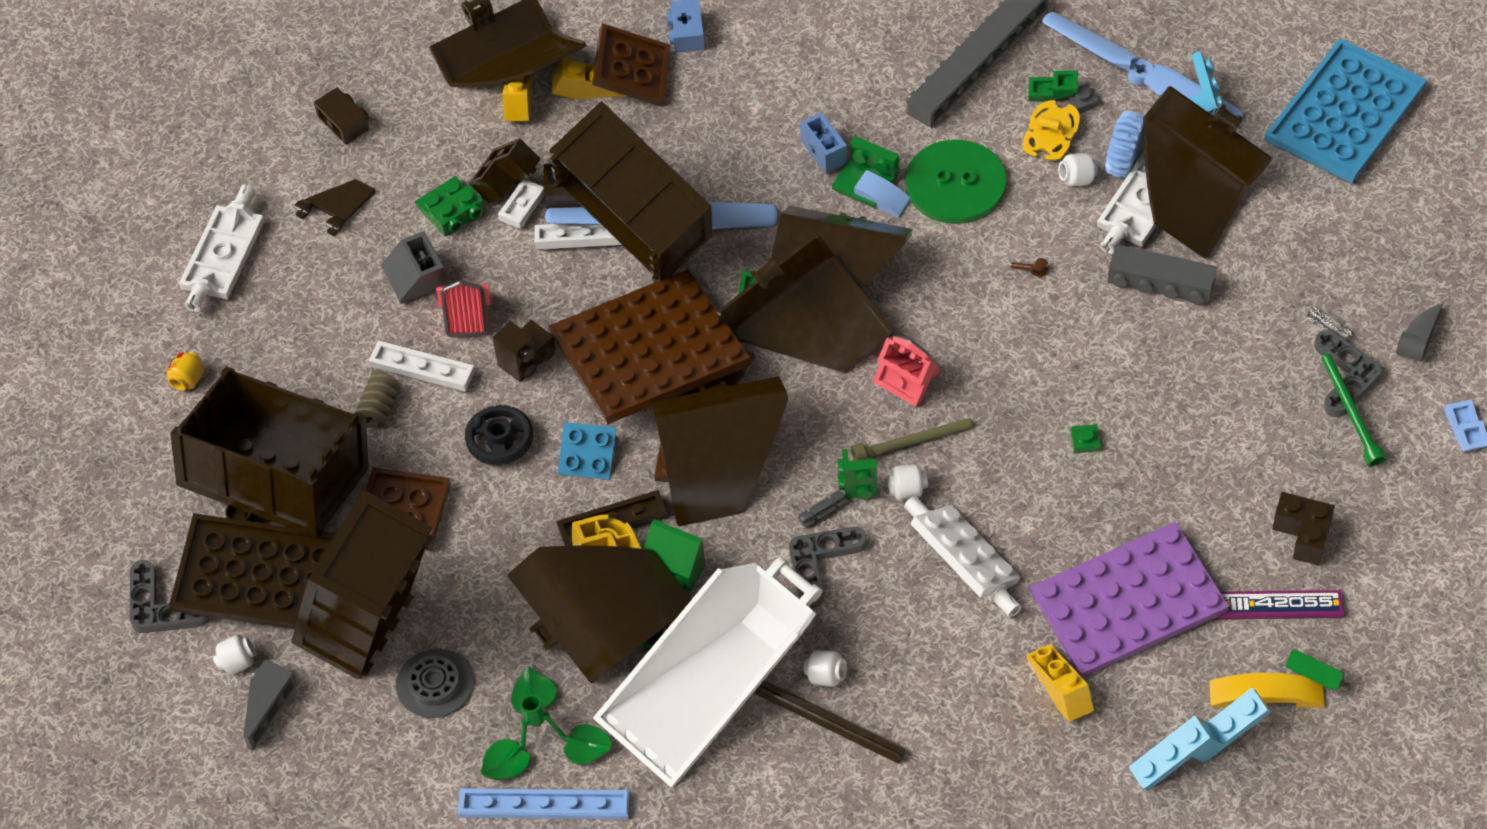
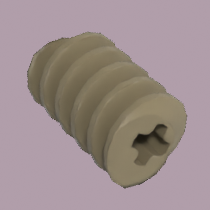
M380 370L372 371L367 382L368 385H366L364 393L360 398L361 401L358 403L357 410L355 411V413L366 416L367 428H375L377 425L386 424V417L389 416L390 408L394 405L393 400L397 398V391L401 388L398 380Z

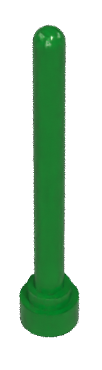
M1328 353L1323 354L1321 360L1365 447L1363 458L1367 466L1372 467L1385 462L1387 455L1383 447H1379L1378 444L1374 443L1332 356Z

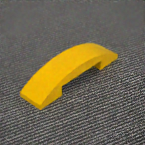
M1248 673L1209 681L1211 707H1228L1248 690L1254 688L1265 703H1295L1296 708H1324L1323 685L1301 675Z

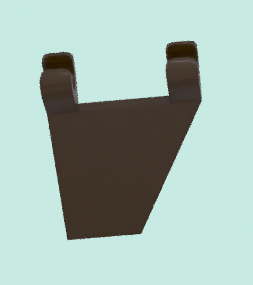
M357 179L351 180L306 199L299 200L294 206L298 211L296 216L304 219L310 213L312 207L332 216L326 221V226L329 227L327 233L335 236L341 230L344 223L374 194L375 189Z

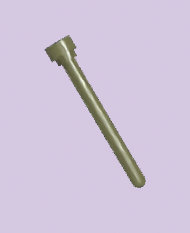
M967 418L872 446L868 444L863 445L862 443L851 446V454L854 461L872 459V456L970 429L974 426V421Z

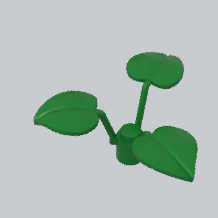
M528 666L517 680L511 695L512 707L516 712L523 714L524 717L521 720L520 744L518 745L511 739H502L493 743L484 755L480 772L484 777L494 780H508L522 774L529 766L531 760L529 753L522 750L526 745L527 726H540L544 720L552 726L565 742H568L564 747V754L570 762L577 765H586L598 760L611 750L612 742L603 730L589 724L577 725L571 730L570 737L565 735L550 717V714L545 711L556 698L557 690L551 680Z

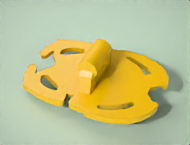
M1055 100L1041 103L1034 110L1030 118L1029 130L1025 133L1023 140V151L1033 157H1037V153L1034 151H1046L1049 155L1044 156L1045 160H1061L1070 147V140H1072L1078 130L1080 122L1078 110L1071 104L1064 108H1058ZM1069 114L1074 118V127H1071L1072 122ZM1031 138L1035 141V147L1029 144ZM1059 146H1062L1058 152H1052Z

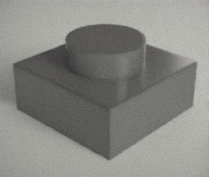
M1088 83L1079 86L1078 93L1066 97L1068 102L1079 113L1099 106V100Z

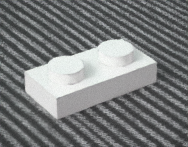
M522 179L498 213L499 220L521 229L545 195L544 187Z

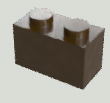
M338 87L314 101L317 117L345 145L369 130L367 122L369 117L362 107L358 108L352 97L348 93L344 94Z

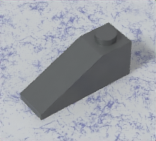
M266 659L260 667L253 671L249 687L243 737L248 749L252 751L297 686L292 671Z

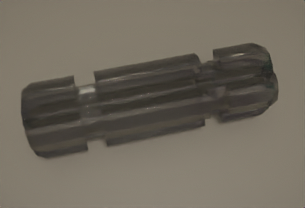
M1313 306L1308 311L1307 319L1314 324L1317 322V326L1324 331H1332L1348 342L1352 340L1354 335L1352 330L1346 326L1343 328L1342 323L1327 313L1322 314L1323 310L1317 306Z

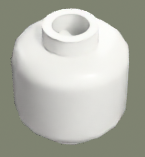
M1087 153L1069 154L1060 162L1058 171L1060 179L1070 187L1085 186L1091 184L1098 173V166Z
M917 464L895 466L892 473H888L889 493L894 494L897 500H908L915 496L920 498L923 489L928 488L926 472L921 473V469Z
M236 634L216 645V655L213 656V659L220 671L224 669L228 674L234 675L252 666L257 653L252 641L248 637L244 638Z
M815 650L811 653L809 659L805 660L803 669L804 674L808 676L812 685L835 687L840 681L845 679L847 663L837 651Z

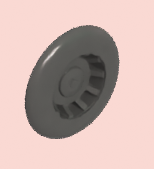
M443 649L427 650L411 657L402 666L396 680V692L403 706L416 715L428 718L442 717L456 711L468 699L473 686V675L468 663L458 654Z

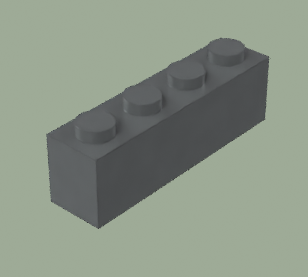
M1116 244L1109 266L1108 283L1120 288L1130 287L1138 289L1143 293L1153 292L1171 299L1180 298L1189 300L1194 304L1203 303L1209 305L1216 279L1217 266Z

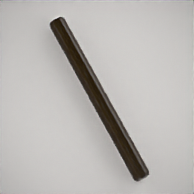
M765 680L754 692L756 695L896 763H900L905 755L904 747Z

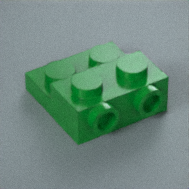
M456 176L415 201L416 207L444 236L451 232H457L462 225L472 219L479 218L485 211L483 199L470 185L465 186Z

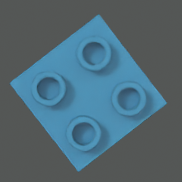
M564 422L558 474L610 480L614 447L617 446V437H615L616 427Z

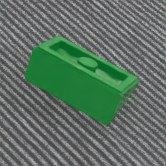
M1296 649L1291 651L1285 665L1286 668L1334 691H1337L1345 681L1344 672Z

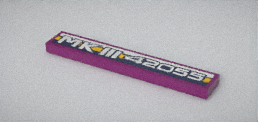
M1341 590L1224 591L1220 593L1227 602L1229 611L1218 615V617L1212 620L1343 618Z

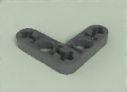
M1325 330L1317 334L1314 344L1315 350L1320 355L1330 354L1336 366L1348 373L1343 379L1346 386L1353 384L1359 387L1360 391L1356 393L1350 392L1356 404L1380 379V364L1332 331ZM1322 341L1325 342V343H1326L1327 341H1331V345H1330V344H1326V345L1324 346V345H1322ZM1343 354H1350L1354 357L1355 360L1352 362H1345L1341 359L1340 356ZM1370 369L1374 371L1373 373H1368L1364 380L1362 379L1364 371H1369ZM1336 388L1326 396L1324 410L1329 416L1338 418L1344 416L1347 411L1343 403H1341V406H1332V403L1336 404L1340 400Z
M847 527L794 537L790 541L789 554L793 570L799 574L802 568H811L814 571L813 575L803 578L810 584H816L822 589L821 596L809 608L819 607L823 602V587L817 560L863 551L866 547V533L862 528ZM856 536L858 543L853 544L851 537ZM839 538L843 539L844 546L840 547ZM826 540L835 543V547L830 550L823 549L820 545ZM803 545L806 559H801L798 546ZM797 587V592L800 599L804 595V592Z
M140 560L132 565L130 569L129 618L136 632L150 633L203 626L209 621L210 617L199 615V617L194 618V614L187 613L184 614L186 619H183V614L180 612H175L177 617L174 621H164L163 617L173 611L169 610V603L156 605V571L153 564L147 560ZM144 569L147 570L145 573L146 583H142L139 576ZM142 592L150 593V597L146 601L139 602L136 600L138 594ZM140 610H144L147 617L143 624L139 623L141 620Z

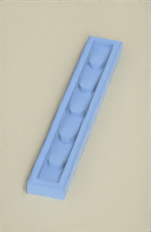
M460 788L458 816L459 818L629 819L630 790Z

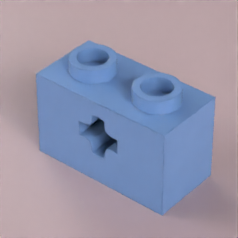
M699 0L670 1L671 11L667 12L668 26H673V30H669L670 44H675L676 53L705 50Z
M822 112L800 122L801 142L825 174L847 164V145Z

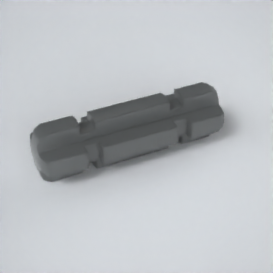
M840 490L830 495V499L826 497L810 507L809 512L805 510L800 513L798 519L801 525L808 528L815 524L816 519L820 521L836 511V507L841 508L846 505L847 498L845 494Z

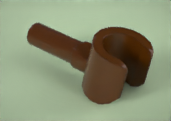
M1038 258L1034 265L1029 263H1011V268L1031 271L1032 275L1039 278L1043 277L1049 270L1046 267L1048 261L1043 258Z

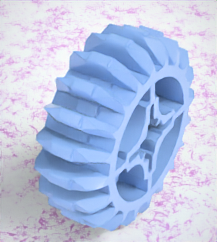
M1124 111L1120 115L1114 127L1107 151L1105 166L1108 174L1117 178H1126L1138 161L1144 144V115L1134 111Z

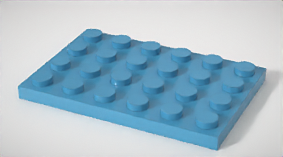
M1339 38L1266 132L1264 140L1353 184L1425 88L1427 79Z

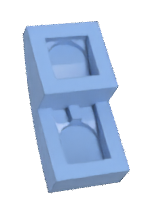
M868 170L865 171L854 187V194L876 202L878 209L896 217L901 215L910 202V197L905 192Z
M1472 399L1446 405L1444 408L1462 450L1467 452L1487 447V432L1483 420L1479 421Z

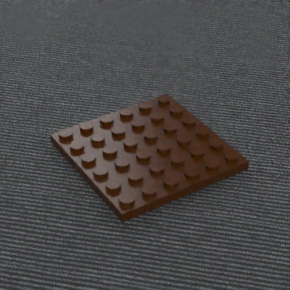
M688 269L548 326L550 334L554 336V341L607 425L649 408L651 402L676 397L752 365L750 356L728 326H724L717 317V309Z

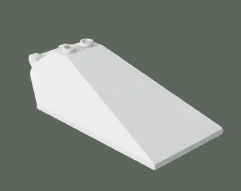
M783 557L777 558L767 571H764L756 563L722 570L718 568L593 717L672 788L677 785L798 640L816 615L809 606L821 596L822 589L816 584L812 585L788 566V561ZM782 574L803 591L804 595L798 599L776 581L775 578Z

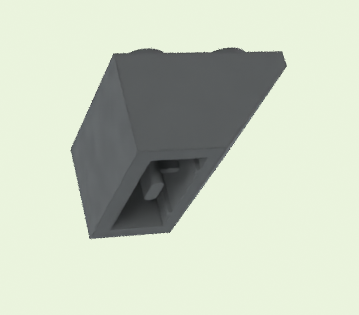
M425 231L402 239L381 264L400 304L435 291L438 286H447L444 267Z

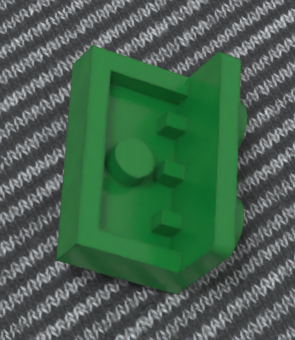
M842 449V459H837L839 490L844 489L847 499L858 498L865 500L872 496H877L876 459L849 461L847 449Z

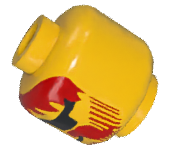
M193 352L177 353L166 369L168 383L180 391L195 388L205 372L200 356Z

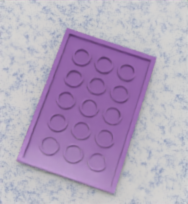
M1176 521L1030 586V593L1081 677L1113 665L1229 611L1227 602Z

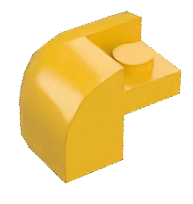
M609 514L572 522L573 546H619L641 549L635 533L628 522L624 524L620 520L608 518Z

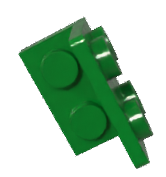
M855 136L850 142L851 159L833 182L832 190L871 207H876V202L854 194V187L866 170L893 183L899 174V154Z

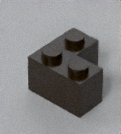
M519 138L494 148L471 179L469 185L488 203L501 202L510 195L511 191L509 189L520 179L530 178L536 172L537 168L535 166L541 158Z
M530 320L522 328L510 321L492 337L498 366L519 382L526 376H532L537 366L544 360L548 361L556 350L554 336L533 320Z
M1281 492L1272 530L1297 536L1293 554L1294 560L1317 566L1320 565L1335 505Z

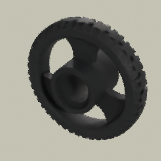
M496 405L480 410L470 419L465 429V442L470 454L480 462L493 466L494 464L496 466L507 465L519 460L529 450L533 441V427L528 416L518 408L507 405ZM499 416L510 417L513 419L511 422H509L506 418ZM518 432L524 433L520 444L508 452L507 450L513 445V434ZM479 434L485 435L491 452L488 453L481 450L476 445L474 436Z

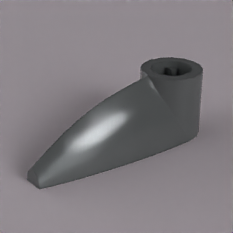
M1437 304L1424 311L1414 319L1405 332H1402L1396 350L1397 355L1423 361L1443 304Z

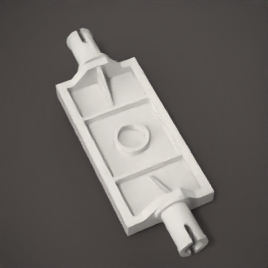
M1144 152L1097 221L1098 228L1109 232L1100 244V248L1104 252H1107L1108 248H1110L1108 254L1114 253L1116 244L1119 245L1122 239L1142 247L1156 227L1153 223L1149 202Z
M246 184L241 185L235 201H232L227 207L216 205L179 282L181 290L191 292L185 302V307L192 312L193 310L195 312L200 311L206 295L228 300L264 224L263 215L255 214L249 210L252 198L256 194L255 189L250 185L247 186L246 191Z
M917 496L908 499L904 508L914 517L911 525L979 597L986 596L990 602H995L1008 618L1017 615L1022 605L1007 592V589L1016 585L1020 579V576L1012 569V566L987 543L952 505L929 510Z

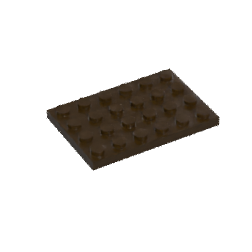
M193 513L169 603V610L295 629L307 580L336 534L320 532L316 538L285 526Z

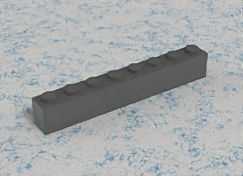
M1048 0L1001 1L997 5L996 10L990 16H986L981 25L975 31H971L967 39L960 46L955 47L951 56L946 61H942L938 65L937 70L931 76H927L916 91H912L906 100L907 114L931 128L1048 9Z

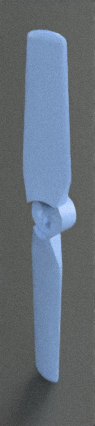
M1055 12L1046 14L1042 20L1048 27L1106 61L1127 70L1128 79L1134 85H1147L1160 96L1168 86H1172L1187 98L1202 93L1200 85L1177 71L1154 63L1153 67L1151 63L1139 59V57L1127 49ZM1224 100L1227 110L1236 116L1239 114L1243 117V111Z
M708 202L712 206V229L774 227L778 221V211L773 204ZM583 207L549 208L545 213V219L548 223L601 225Z

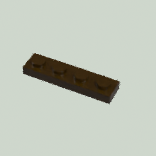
M659 490L561 519L556 521L564 546H573L572 522L609 514L608 518L620 520L624 524L628 522L632 528L652 522L654 519L658 520L667 517V510Z

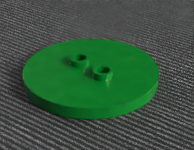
M944 140L925 147L914 156L906 171V192L913 206L925 216L943 223L962 224L985 217L999 205L1006 188V174L999 158L988 148L967 140Z

